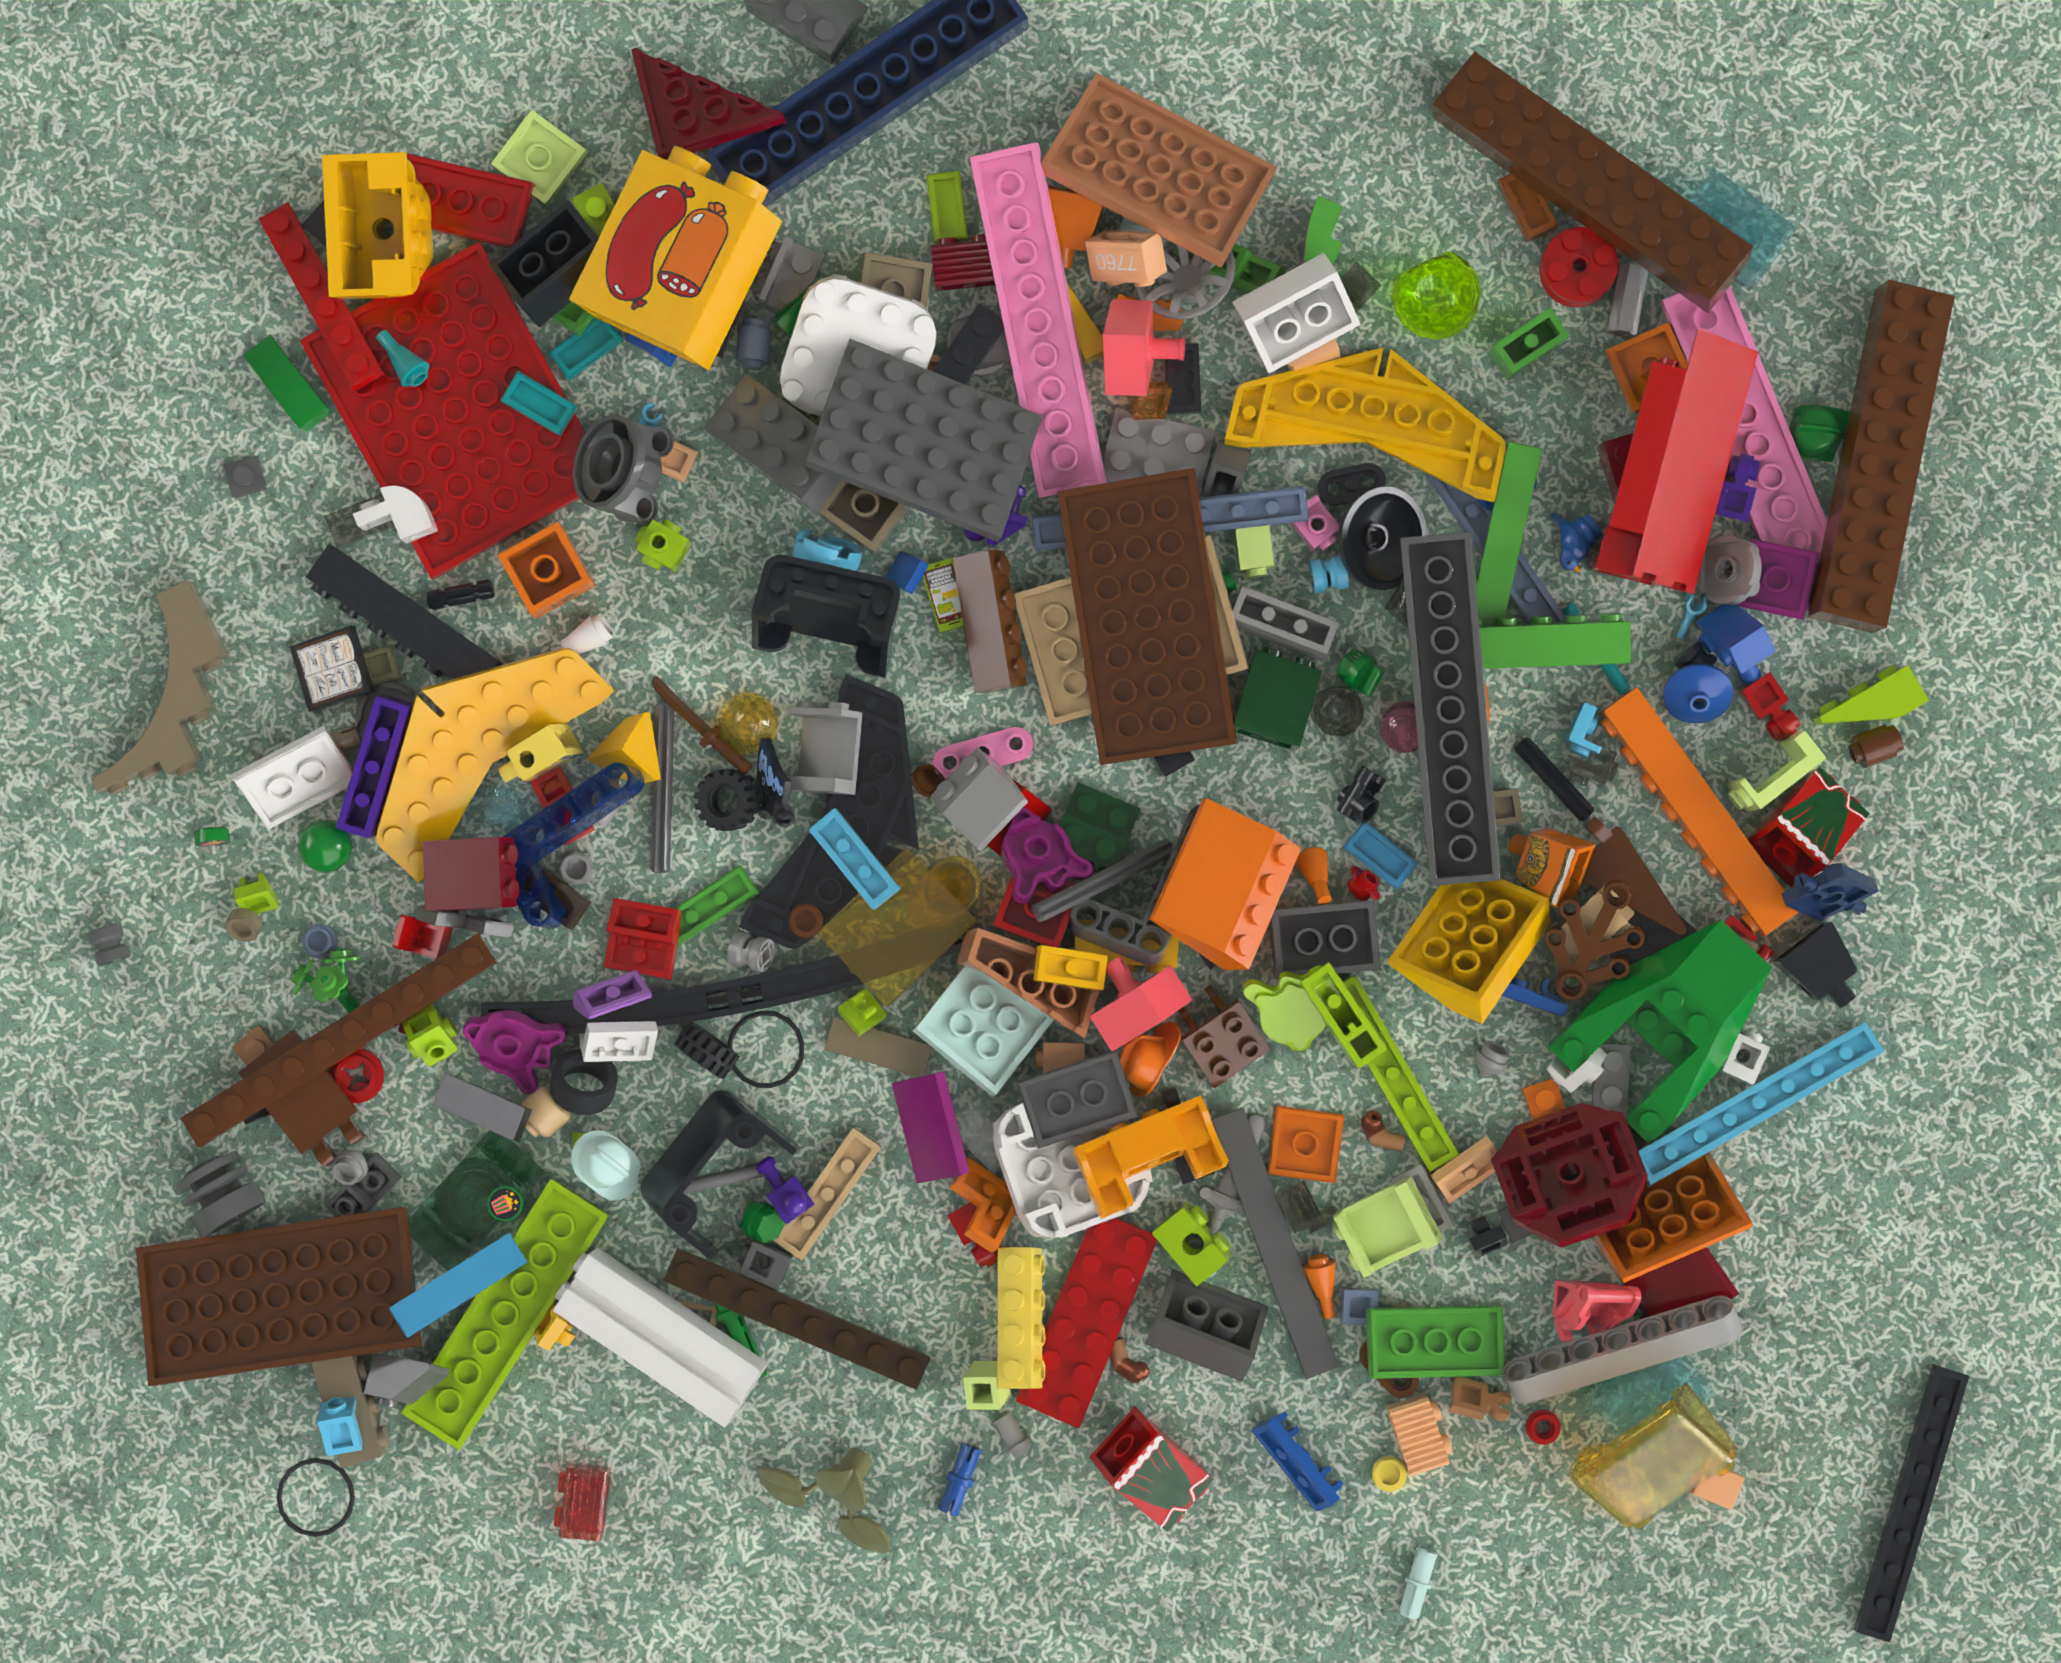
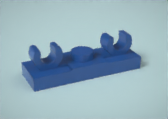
M1513 978L1501 995L1565 1017L1569 1006L1558 1002L1563 999L1558 993L1554 995L1549 993L1548 985L1550 984V979L1544 978L1540 983L1541 994L1529 990L1530 983Z
M1282 1412L1259 1423L1251 1430L1316 1512L1333 1506L1340 1499L1336 1491L1341 1489L1343 1482L1339 1480L1329 1485L1326 1481V1475L1331 1471V1467L1326 1466L1319 1469L1313 1462L1311 1454L1292 1439V1437L1298 1434L1299 1428L1295 1426L1288 1431L1284 1429L1282 1421L1288 1416L1286 1412Z

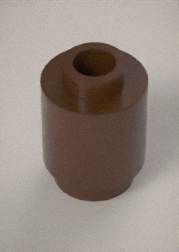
M1881 725L1853 736L1852 744L1848 746V749L1855 764L1860 763L1863 768H1868L1896 757L1897 752L1904 749L1902 737L1894 725L1888 727Z

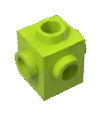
M653 519L649 526L644 524L635 539V543L639 544L636 550L643 555L641 562L659 571L660 567L663 566L674 573L677 572L692 543L688 538L679 534L682 528L666 519H663L661 524ZM660 541H665V545L657 549V544Z
M432 1004L402 1022L408 1038L405 1042L410 1053L415 1059L421 1057L428 1067L446 1059L459 1050L454 1036L458 1035L454 1023L449 1017L443 1019Z

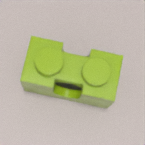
M1187 1200L1159 1223L1152 1234L1197 1287L1227 1263L1232 1253L1229 1250L1231 1248L1230 1243L1220 1232L1213 1234L1206 1226L1209 1220L1204 1211L1197 1205L1192 1206ZM1191 1233L1198 1234L1203 1239L1204 1245L1198 1248L1193 1247L1187 1242L1186 1236Z

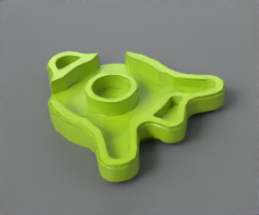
M1321 965L1314 966L1303 975L1287 971L1282 972L1278 977L1279 984L1276 986H1269L1256 979H1250L1243 985L1244 996L1259 1009V1019L1264 1033L1275 1042L1287 1045L1294 1051L1308 1049L1312 1045L1313 1040L1326 1026L1300 983L1304 978L1321 968Z

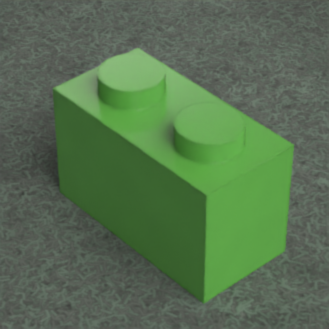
M1549 308L1494 344L1488 354L1507 381L1564 344L1570 335L1552 308Z

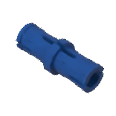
M961 1443L953 1470L948 1471L946 1479L949 1481L941 1503L938 1506L940 1511L947 1513L953 1500L950 1508V1515L959 1516L967 1488H971L974 1480L971 1477L978 1458L982 1453L980 1448L973 1446L967 1459L971 1447L966 1443Z

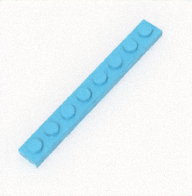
M1864 1022L1639 1150L1638 1152L1648 1175L1647 1186H1651L1882 1054L1884 1049L1868 1024Z

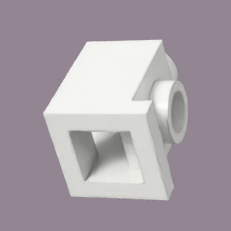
M1744 1030L1742 1034L1739 1033L1724 1065L1718 1072L1746 1085H1754L1770 1047L1761 1043L1763 1040L1762 1036ZM1740 1049H1744L1748 1053V1058L1745 1062L1738 1061L1736 1057Z

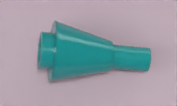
M387 330L381 331L376 339L389 353L388 356L402 386L416 387L423 383L428 376L429 363L404 346L399 345Z

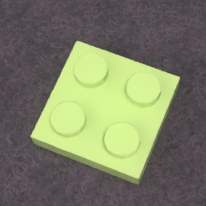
M531 109L492 161L491 165L504 176L533 182L536 185L533 188V197L548 207L588 152Z

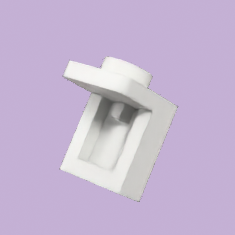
M1599 1047L1575 1072L1555 1055L1548 1065L1547 1071L1558 1085L1565 1087L1572 1093L1583 1082L1586 1081L1591 1084L1599 1077L1604 1070L1601 1064L1607 1054Z

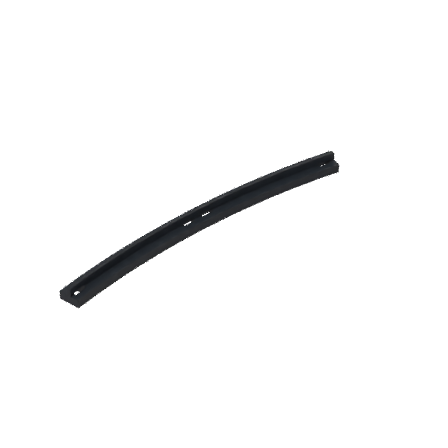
M969 910L904 935L810 963L728 981L651 992L652 998L592 1019H588L579 1013L573 1006V1000L481 1002V1017L495 1011L511 1010L525 1014L538 1023L561 1024L566 1029V1035L585 1034L587 1023L656 1021L657 1026H665L740 1014L850 988L946 957L961 950L964 939L954 942L953 939L965 935L967 930L978 928L972 911ZM969 922V926L950 932V929ZM760 985L761 987L759 989L741 992L740 990L742 988H748ZM721 992L727 993V995L707 998V995ZM759 995H762L763 998L748 1002H743L742 1000L745 998H750ZM728 1002L729 1004L727 1006H721L709 1009L708 1006L711 1004Z

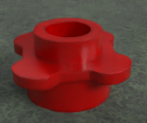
M1353 866L1351 868L1353 876L1347 882L1350 892L1361 901H1367L1369 898L1375 901L1380 898V893L1377 889L1379 880L1376 875L1369 870L1362 871L1360 867Z

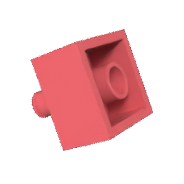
M1111 299L1103 331L1105 395L1147 396L1154 359H1179L1184 361L1185 338H1154L1152 300Z
M1120 955L1106 966L1107 974L1119 991L1118 997L1089 1017L1112 1052L1170 1017L1191 1002L1192 998L1171 965L1141 983L1140 980L1138 982L1135 980Z

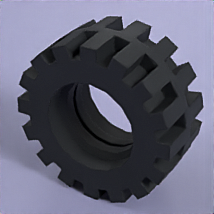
M722 769L704 776L705 781L699 782L697 787L700 791L694 794V798L698 799V803L694 804L695 810H700L701 812L698 815L700 820H706L705 825L709 828H715L718 831L742 829L747 827V823L754 821V814L759 813L760 807L756 805L757 802H761V796L756 795L759 787L752 784L754 779L751 776L743 775L735 769ZM723 786L734 788L738 797L737 808L729 815L724 814L718 807L717 797Z
M691 1021L674 1042V1045L683 1051L684 1054L721 1079L727 1076L740 1058L733 1049L706 1029Z

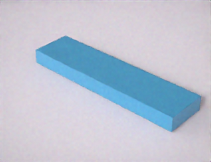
M508 1233L389 1308V1311L406 1338H408L528 1261L511 1234Z

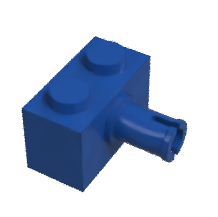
M1722 604L1696 622L1702 633L1699 636V641L1703 644L1704 649L1709 654L1715 652L1725 667L1731 665L1736 669L1740 681L1744 684L1757 681L1761 676V670L1757 664L1776 652L1765 626L1737 604Z

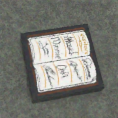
M347 626L289 646L309 712L321 710L374 692L355 626Z

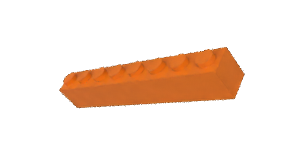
M1638 687L1630 690L1599 713L1603 719L1599 722L1601 728L1609 738L1615 736L1623 748L1619 752L1630 766L1635 764L1641 771L1643 776L1639 779L1645 789L1650 794L1656 792L1662 800L1663 804L1660 805V809L1670 822L1676 820L1683 829V832L1680 833L1682 840L1689 849L1693 850L1696 848L1701 854L1703 860L1700 861V864L1711 878L1717 876L1724 886L1720 889L1723 897L1731 906L1737 904L1744 915L1740 919L1744 926L1753 934L1757 932L1759 936H1766L1796 915L1798 911L1785 906L1781 894L1785 890Z

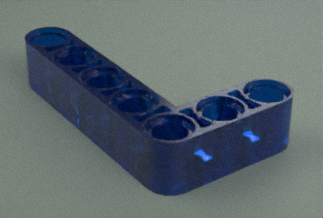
M614 762L503 836L514 837V845L518 851L515 877L519 884V896L516 902L528 924L546 929H555L561 925L563 917L565 918L566 913L564 905L553 890L554 887L548 881L539 861L638 795L644 786L643 774L638 769L623 763ZM626 772L627 782L620 788L619 779ZM598 791L599 801L595 806H592L591 798ZM571 810V820L565 825V813ZM540 829H543L544 837L540 843H537L536 835ZM528 876H531L532 885L526 891L524 882ZM546 904L548 907V915L544 920H542L541 910L542 907Z

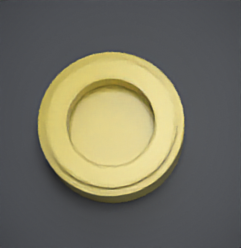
M1381 1457L1372 1467V1479L1375 1485L1383 1491H1397L1406 1481V1468L1396 1457Z

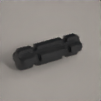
M486 579L477 581L476 585L467 583L447 587L445 591L440 589L428 591L426 597L429 608L436 610L445 608L444 605L447 604L451 607L476 602L477 598L481 600L491 599L495 596V590L492 581Z

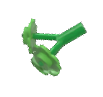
M342 947L330 951V957L321 959V963L338 962V965L332 968L328 966L321 967L316 973V978L309 975L315 960H310L307 966L301 964L298 969L293 971L294 977L292 982L297 984L293 994L297 995L304 983L307 982L310 984L311 989L314 990V998L317 1001L323 1002L328 998H337L348 1013L360 1007V1005L348 991L345 961L359 960L360 955H351V949H343Z

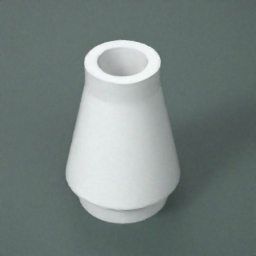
M601 613L595 617L590 615L573 632L561 640V645L563 648H570L581 654L608 645L609 640L614 637V632L607 619Z

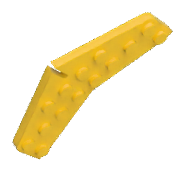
M1382 347L1311 365L1296 371L1292 370L1241 384L1236 391L1224 444L1249 448L1367 443L1477 499L1490 502L1495 501L1506 452L1504 439L1392 349H1390L1384 377L1378 376L1384 349Z
M560 648L421 688L443 713L439 716L417 694L415 695L375 831L379 847L419 883L424 878L422 841L449 840L492 763L507 756L508 750L549 724H564L601 704L615 690L576 651L570 648Z

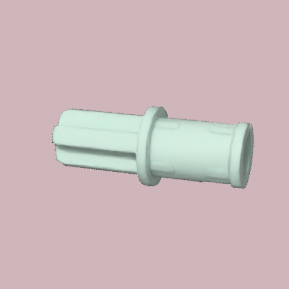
M1416 1547L1409 1577L1406 1576L1404 1579L1407 1585L1399 1609L1401 1615L1410 1619L1419 1618L1426 1591L1432 1587L1429 1581L1438 1556L1435 1552Z

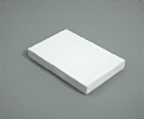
M322 726L234 772L232 776L241 792L269 830L347 789L353 768L326 727Z

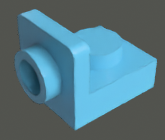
M1586 702L1579 704L1563 742L1571 745L1569 748L1570 752L1584 758H1588L1589 754H1600L1602 749L1601 746L1584 739L1585 735L1589 737L1592 735L1598 722V717L1594 716L1597 707Z
M334 1397L322 1402L320 1405L317 1423L327 1456L362 1450L363 1440L355 1415L357 1404L355 1397Z

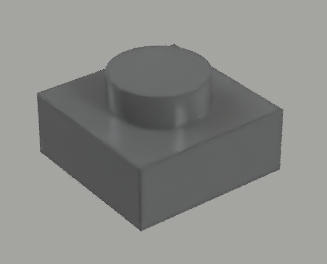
M258 456L223 464L232 498L235 499L267 490Z

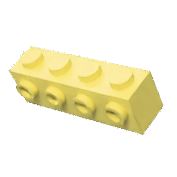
M998 1248L997 1388H1042V1381L1045 1378V1363L1042 1360V1346L1045 1343V1328L1042 1325V1311L1045 1308V1293L1042 1290L1045 1258L1042 1255V1248Z

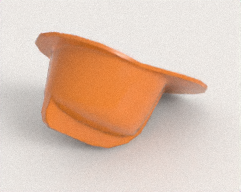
M1170 1021L1163 1023L1155 1029L1152 1035L1141 1034L1127 1042L1122 1048L1119 1060L1126 1081L1129 1082L1130 1090L1134 1096L1143 1097L1148 1095L1157 1084L1162 1071L1179 1045L1181 1032L1177 1023Z

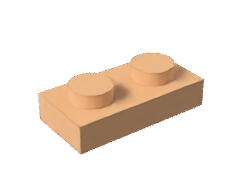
M1485 1136L1430 1175L1449 1204L1495 1172L1491 1159L1497 1152V1149L1490 1139Z

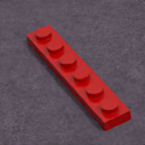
M287 202L259 218L258 220L351 387L356 391L384 375V371L345 301L329 297L328 271L291 205Z

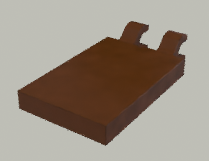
M296 1030L290 1031L238 1072V1074L244 1079L304 1040ZM325 1070L266 1107L267 1111L299 1152L305 1154L311 1149L323 1167H328L337 1156L324 1138L338 1127L350 1145H355L366 1137L351 1118L359 1110L328 1070Z

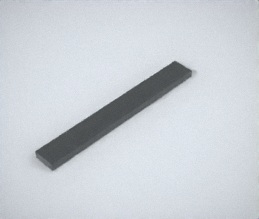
M1244 1107L1211 1118L1215 1132L1229 1160L1227 1167L1305 1378L1309 1379L1338 1368L1337 1359Z

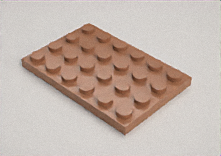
M1098 73L1093 77L1041 161L1046 177L1154 233H1158L1159 236L1221 268L1277 169V166Z

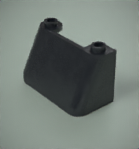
M787 555L773 556L764 565L751 612L752 649L766 652L781 651L787 646L791 632L858 646L856 650V664L858 668L864 673L886 678L899 608L900 589L893 580L886 577Z

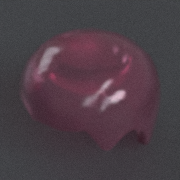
M1403 700L1393 703L1384 712L1380 720V736L1387 747L1399 753H1413L1419 750L1414 700Z

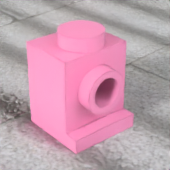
M1315 495L1307 501L1309 521L1290 523L1312 552L1318 547L1324 551L1338 540V536L1335 533L1339 531L1340 526L1321 503L1319 497ZM1320 519L1323 522V529L1319 531L1314 530L1311 527V521Z

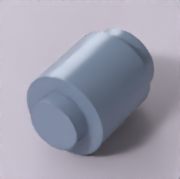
M745 318L742 321V326L738 327L735 360L742 363L741 368L762 370V365L769 364L772 330L769 329V321Z

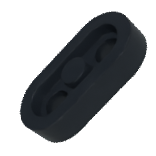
M1373 463L1336 469L1325 473L1321 477L1317 485V493L1321 501L1327 505L1339 506L1348 504L1360 493L1370 489L1362 485V477H1372L1374 485L1370 488L1385 486L1386 476L1384 471ZM1337 483L1341 489L1340 493L1332 495L1328 491V485Z

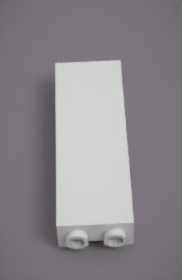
M596 1248L588 1255L584 1252L572 1269L576 1272L572 1283L565 1281L558 1290L555 1299L559 1302L553 1312L725 1428L734 1419L769 1363L601 1249Z

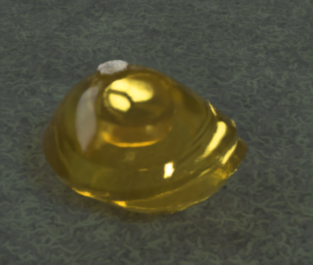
M742 692L734 695L724 704L714 726L718 725L722 729L719 735L744 757L759 751L761 738L770 737L772 741L774 740L778 732V716L776 709L766 698L757 693Z

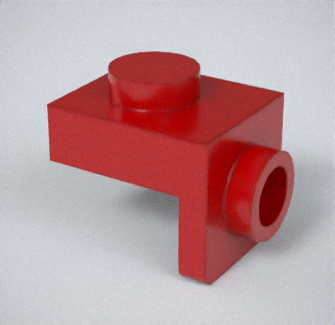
M402 914L395 928L392 947L437 959L447 953L453 927L432 925L417 920L416 917Z

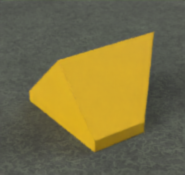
M650 712L625 718L586 760L635 785L661 780Z

